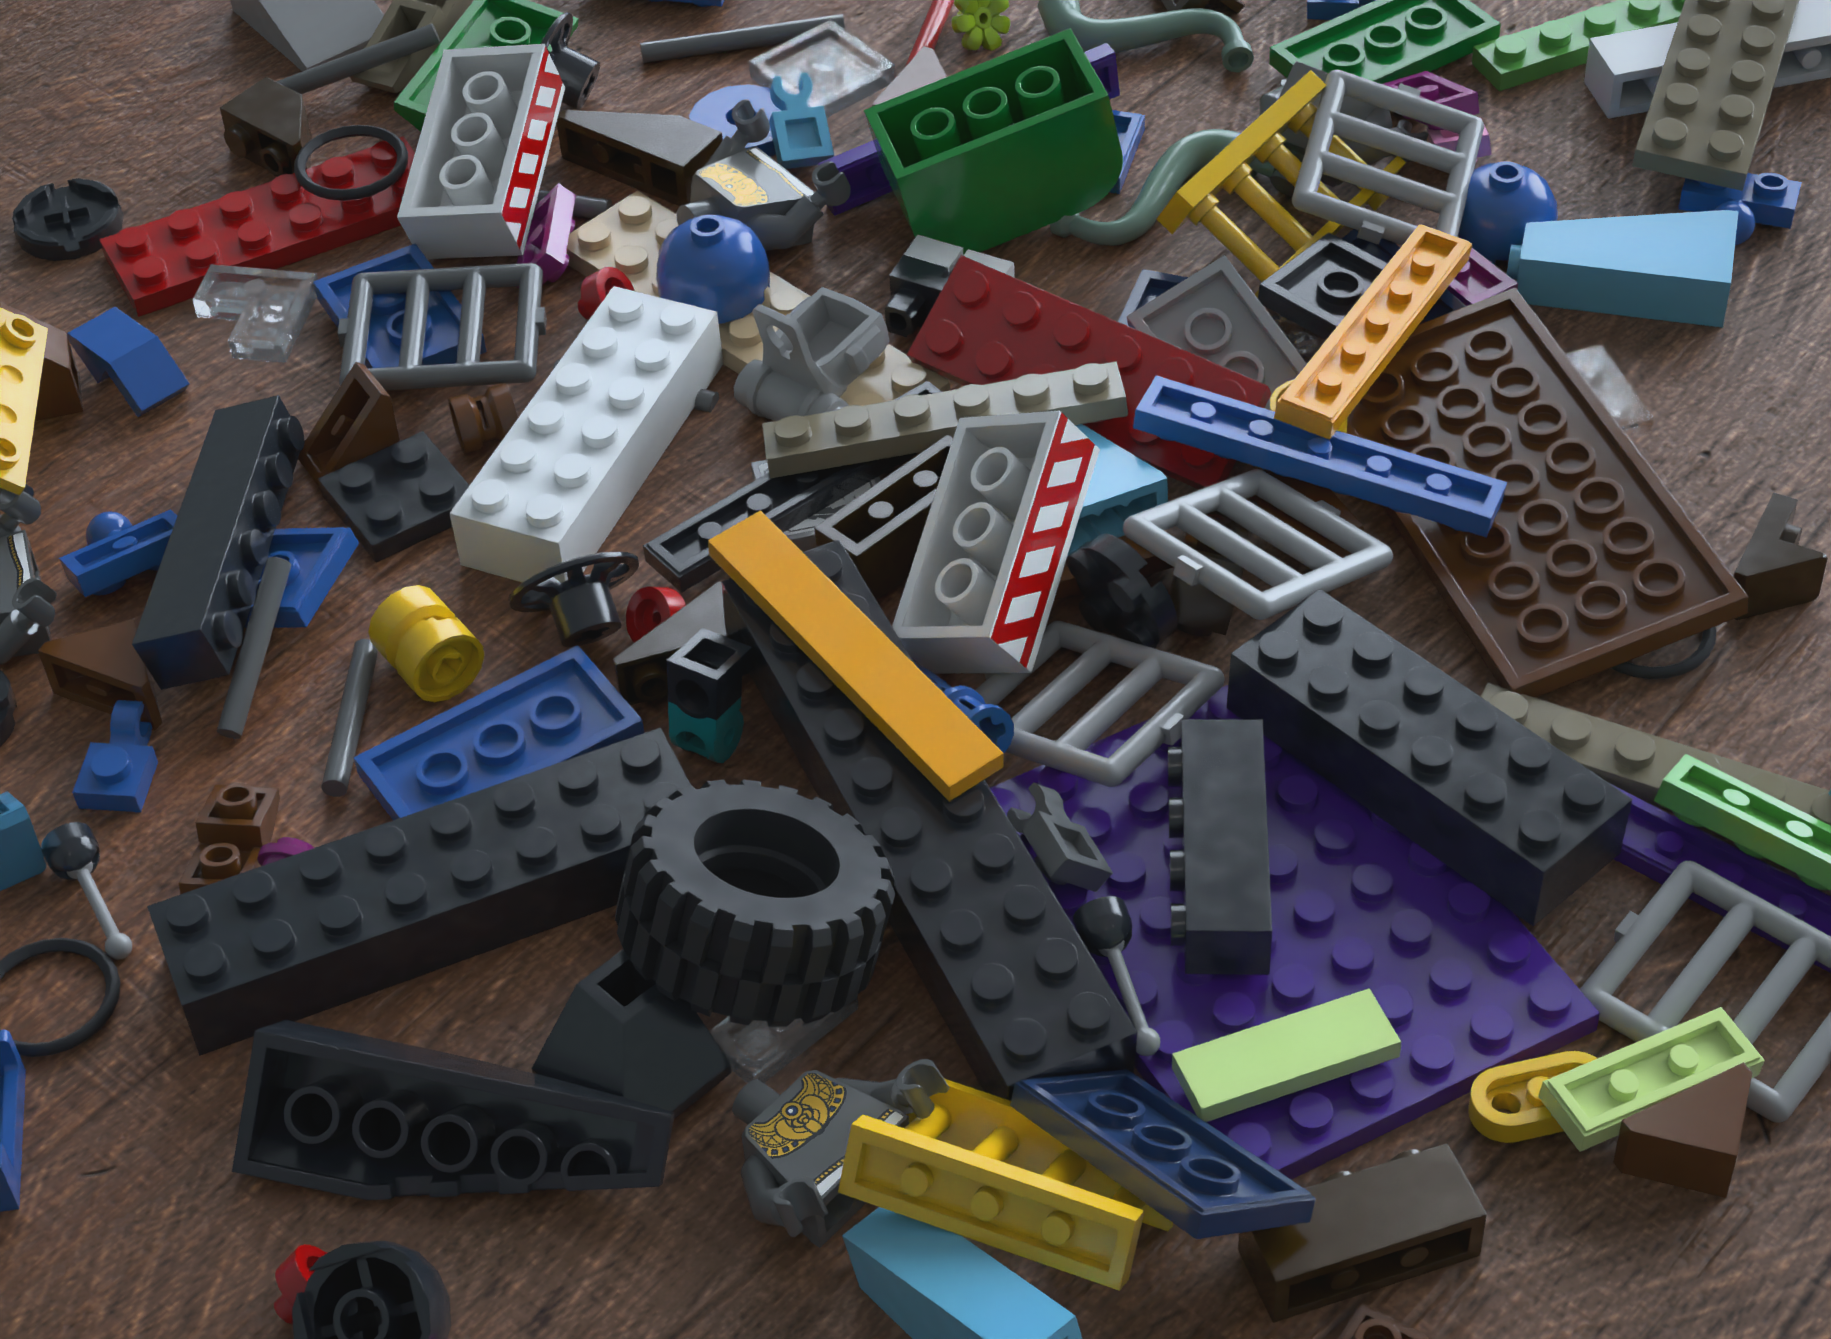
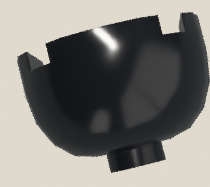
M389 1241L344 1244L318 1258L309 1270L315 1271L308 1279L305 1292L297 1293L292 1308L294 1339H447L451 1328L450 1297L438 1270L418 1251Z

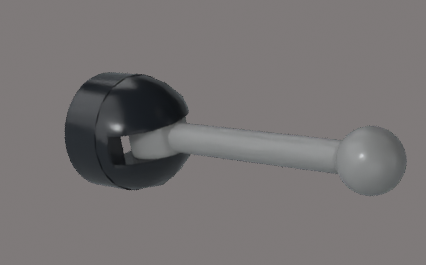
M71 822L53 829L41 843V850L49 868L61 879L79 881L107 938L105 942L107 955L115 960L126 958L132 951V941L127 935L119 933L91 876V873L95 871L100 861L99 844L91 828L85 823Z
M1115 896L1091 900L1077 909L1072 918L1073 924L1090 953L1100 957H1108L1130 1020L1138 1032L1136 1052L1142 1056L1153 1055L1160 1047V1037L1154 1029L1149 1028L1121 953L1126 949L1132 938V920L1126 903L1123 899Z

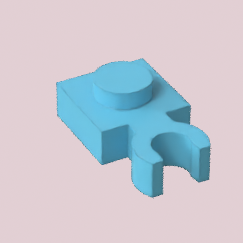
M801 73L798 81L800 92L797 94L787 93L783 89L780 76H774L770 87V98L773 104L782 110L771 113L769 124L778 164L785 169L816 166L818 163L834 157L824 106H808L813 90V83L808 73Z

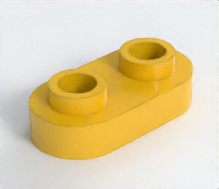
M1565 1051L1485 1070L1474 1080L1471 1087L1468 1113L1472 1124L1487 1138L1504 1143L1519 1142L1563 1132L1564 1130L1538 1097L1542 1082L1598 1058L1585 1052ZM1506 1109L1513 1112V1114L1502 1113L1497 1110Z

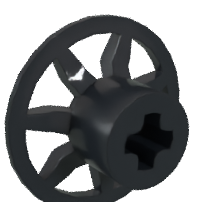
M565 12L553 22L540 44H545L546 48H548L549 44L552 47V51L548 50L565 86L562 103L580 110L594 87L600 70V62L567 47L573 26V16Z
M600 552L554 565L528 578L514 589L508 598L510 608L519 612L551 610L561 643L565 647L582 646L599 641L612 635L622 626L610 590L626 581L638 570V557L628 552ZM594 564L591 574L584 575L582 567ZM567 572V581L561 583L554 578V576Z

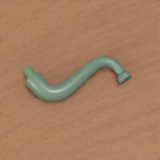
M1039 0L1037 5L1048 34L1052 36L1071 28L1084 52L1105 43L1115 53L1183 36L1209 34L1219 37L1224 43L1221 57L1224 67L1230 72L1244 71L1252 65L1254 60L1251 45L1244 41L1238 24L1230 17L1214 10L1191 8L1128 18L1093 19L1082 14L1079 0Z
M1209 129L1198 131L1179 139L1158 159L1131 209L1123 217L1116 221L1098 222L1081 217L1079 213L1072 216H1063L1059 221L1050 224L1051 233L1062 238L1073 235L1090 243L1106 246L1122 245L1139 238L1152 228L1157 221V217L1182 185L1193 174L1207 165L1241 133L1224 129ZM1257 158L1249 164L1253 169L1251 173L1253 178L1257 173L1270 178L1275 171V168L1268 161L1262 164Z

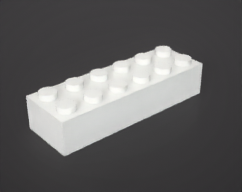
M613 286L450 512L460 564L524 582L535 574L554 565L597 553L695 407V399L701 389L706 390L723 365L717 312ZM567 572L554 576V578L561 583L567 581Z

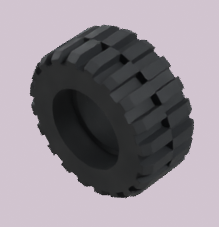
M725 780L707 781L700 789L696 790L692 785L676 790L668 798L664 797L645 812L644 818L637 823L632 835L616 907L617 935L627 956H631L630 960L635 969L645 980L654 978L659 992L673 1001L681 998L689 1002L691 1010L709 1017L712 1012L729 1016L730 1023L748 1026L754 1020L767 1021L768 1027H787L794 1019L800 1018L807 1024L821 1020L830 1013V1010L836 1013L855 1000L857 995L868 986L874 973L895 896L893 890L895 879L887 857H885L880 844L872 834L864 835L861 823L848 813L841 816L834 812L831 803L818 797L810 800L798 795L797 789L779 785V789L761 786V781L742 780L739 785H727Z

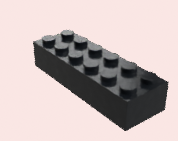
M1321 589L1317 590L1231 653L1226 706L1228 710L1242 720H1263V734L1533 927L1621 853L1632 798Z

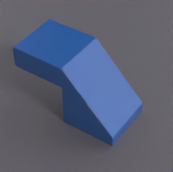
M113 307L67 333L70 344L96 382L100 383L110 377L137 417L144 415L184 392L190 384L158 336L117 307Z

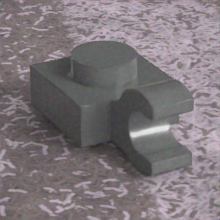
M1033 782L1029 790L1036 801L1034 813L1031 815L1028 812L1011 807L1007 812L1009 821L1017 832L1023 833L1036 853L1034 858L1035 864L1044 876L1058 885L1069 883L1097 892L1113 874L1112 870L1086 828L1070 822L1063 809V801L1059 793L1054 789Z

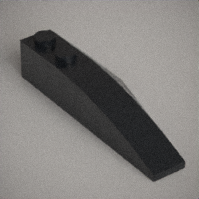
M284 1020L255 1030L232 1172L364 1200H386L400 1196L421 1195L451 1197L464 1193L486 1192L516 1194L529 1193L532 1190L551 1189L580 1191L660 1187L663 1184L675 1112L588 1087L481 1060Z

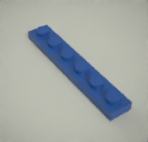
M1155 376L1135 410L1133 428L1156 435L1163 440L1176 441L1214 453L1221 458L1244 462L1270 470L1280 476L1299 479L1328 488L1338 494L1354 496L1389 507L1396 512L1409 513L1447 525L1458 531L1470 532L1486 538L1502 504L1507 486L1505 481L1344 432L1336 431L1329 440L1274 419L1275 411L1160 376Z

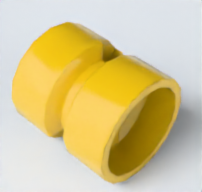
M416 585L402 588L385 599L371 618L368 630L371 643L397 669L398 674L422 700L439 702L460 694L475 680L482 668L485 656L482 644L428 587Z

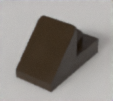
M1773 492L1734 573L1735 580L1748 595V613L1735 618V620L1808 603L1819 596L1828 558L1822 552L1798 545L1802 528L1792 525L1798 502L1797 499Z

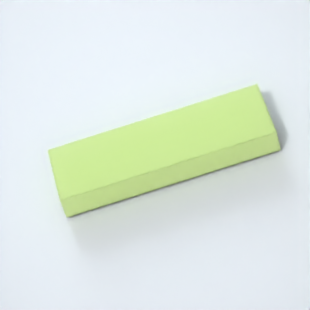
M1369 988L1172 1053V1070L1197 1117L1208 1122L1400 1057L1401 1040Z
M1720 1007L1542 1082L1538 1097L1579 1152L1618 1136L1623 1119L1743 1062L1751 1070L1752 1078L1759 1075L1765 1060L1723 1008Z

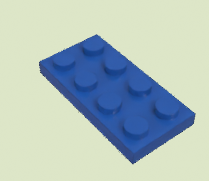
M577 645L353 758L359 777L391 819L396 820L645 732L641 717Z

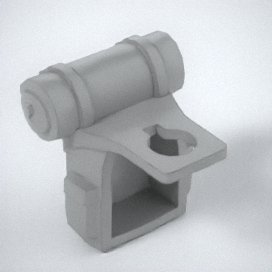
M821 287L815 294L803 300L786 316L762 304H758L752 311L763 343V360H752L739 373L734 385V398L753 414L773 421H779L794 415L808 416L836 411L849 406L840 396L847 390V386L869 368V365L879 357L889 343L888 330L882 314L854 298ZM773 326L779 329L775 332Z

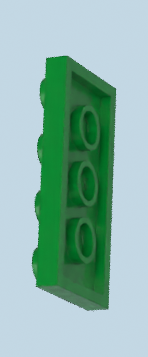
M1375 0L1271 46L1269 64L1286 78H1288L1294 63L1298 61L1327 73L1333 70H1342L1383 84L1424 71L1431 72L1473 53V46L1499 38L1501 23L1469 0Z

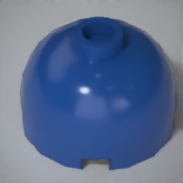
M1507 161L1482 165L1474 169L1471 176L1458 237L1472 243V248L1494 265L1496 260L1507 261L1509 260L1511 244L1522 246L1526 223L1557 221V201L1547 181L1530 168Z
M702 215L689 219L672 229L659 249L656 273L658 295L663 299L716 311L719 324L743 318L753 312L752 310L758 304L764 302V290L767 286L770 288L769 262L765 249L753 230L737 219L721 215Z

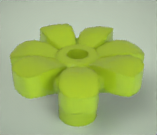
M954 1V5L959 12L952 18V28L956 33L965 32L962 38V46L967 50H977L981 45L990 51L999 48L1002 43L999 34L1008 33L1010 27V19L1000 15L1009 7V1Z

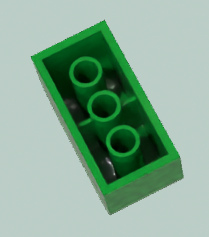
M1071 28L864 110L882 169L915 238L917 235L962 247L963 255L968 249L982 252L1055 223L1063 216H1072L1087 210L1111 191L1122 170L1123 155L1109 95Z

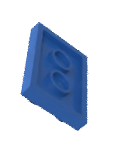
M415 243L313 281L318 301L338 328L339 319H344L348 316L352 280L357 274L434 269V267ZM451 290L431 291L429 293L422 365L456 363L461 304ZM406 293L373 295L365 366L367 368L398 367ZM483 333L480 354L487 352Z

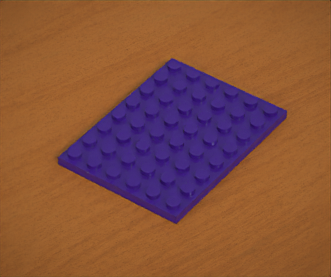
M1228 685L1219 689L1189 718L1202 720H1242L1226 708ZM1148 720L1092 743L1084 751L1109 758ZM1264 734L1272 913L1269 975L1185 974L1184 946H1171V904H1183V891H1170V850H1182V838H1169V797H1181V787H1168V747H1181V738L1172 746L1163 743L1121 784L1115 787H1108L1045 765L990 787L1006 816L1011 807L1028 812L1031 815L1034 813L1036 801L1029 790L1033 782L1054 789L1062 798L1063 809L1070 822L1086 828L1113 872L1097 892L1069 883L1058 885L1043 875L1073 926L1072 918L1074 913L1091 900L1115 896L1125 901L1132 920V938L1126 949L1121 953L1149 1028L1154 1029L1160 1037V1047L1153 1055L1142 1056L1136 1052L1135 1068L1148 1084L1194 1115L1196 1113L1172 1070V1053L1370 988L1401 1040L1400 1057L1206 1122L1291 1180L1471 1092L1474 1080L1487 1069L1545 1056L1597 1030L1600 1012L1511 910ZM1017 832L1034 860L1036 853L1023 833ZM1090 953L1129 1017L1108 957H1100Z

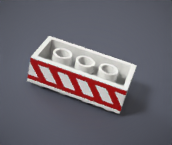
M545 44L444 50L397 216L411 243H416L427 259L523 255L565 91V86Z
M1061 411L965 417L959 419L892 625L910 657L934 674L1032 673L1100 451Z

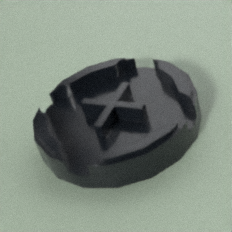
M76 178L67 180L69 185L67 187L55 189L54 184L51 183L40 186L26 195L14 209L12 217L14 233L22 250L35 258L61 261L78 259L102 249L99 239L117 234L121 231L124 215L113 189L98 181Z

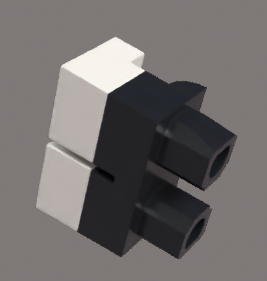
M921 235L916 236L889 275L891 297L885 307V321L888 332L907 337L913 334L917 327L923 326L957 261L963 255L962 247ZM969 249L963 255L1014 277V262Z

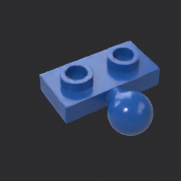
M1748 173L1743 191L1685 178L1679 210L1691 212L1738 211L1735 245H1739L1750 238L1755 229V223L1791 229L1802 182L1788 180L1776 173H1761L1759 175Z
M170 509L136 525H132L128 518L117 512L109 511L96 515L89 522L86 529L88 546L59 558L67 579L84 597L92 594L106 595L123 587L126 579L148 569L158 570L177 515Z

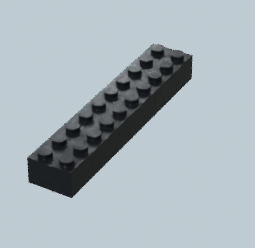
M836 540L803 552L913 662L841 541ZM732 578L721 581L725 628L730 634V639L752 647V667L748 672L820 799L831 803L834 812L841 816L848 813L861 823L864 835L872 834L880 844L885 857H887L895 879L893 887L895 896L888 921L984 1092L1011 1101L1015 1082H1021V1080L1127 1069L1134 1074L1137 1030L985 779L949 802Z

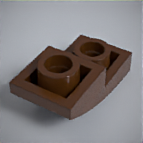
M245 783L215 784L195 822L199 845L178 883L180 894L261 867L257 858L260 848L265 844L271 843L280 802L279 788L252 787Z

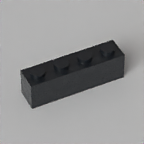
M1182 719L1181 747H1168V787H1181V797H1169V838H1182V850H1170V891H1183V904H1171V946H1184L1185 974L1269 975L1272 913L1263 720Z

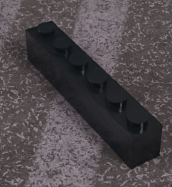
M279 395L218 409L214 412L132 642L134 649L161 690L230 674L237 649L242 643V633L251 605L255 602L256 589L268 558L273 534L280 523L285 498L293 482V473L299 454L305 444L304 432L299 420L295 416H290Z

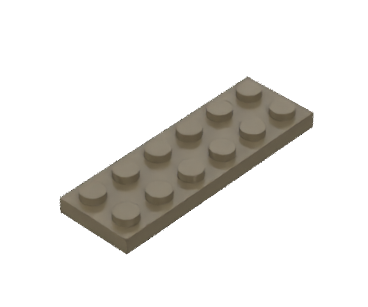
M1685 0L1635 149L1632 166L1743 191L1800 0Z

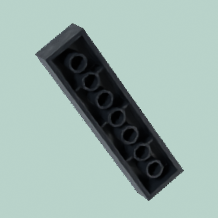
M661 727L147 906L199 1056L254 1036L255 1030L284 1020L298 1021L616 906L632 835L637 823L644 818L645 812L664 797L668 798L676 790L691 785Z

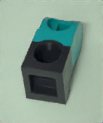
M701 628L667 660L669 737L674 746L703 755L716 763H723L730 758L740 741L743 731L744 720L742 713L739 711L742 697V676L752 667L751 646Z

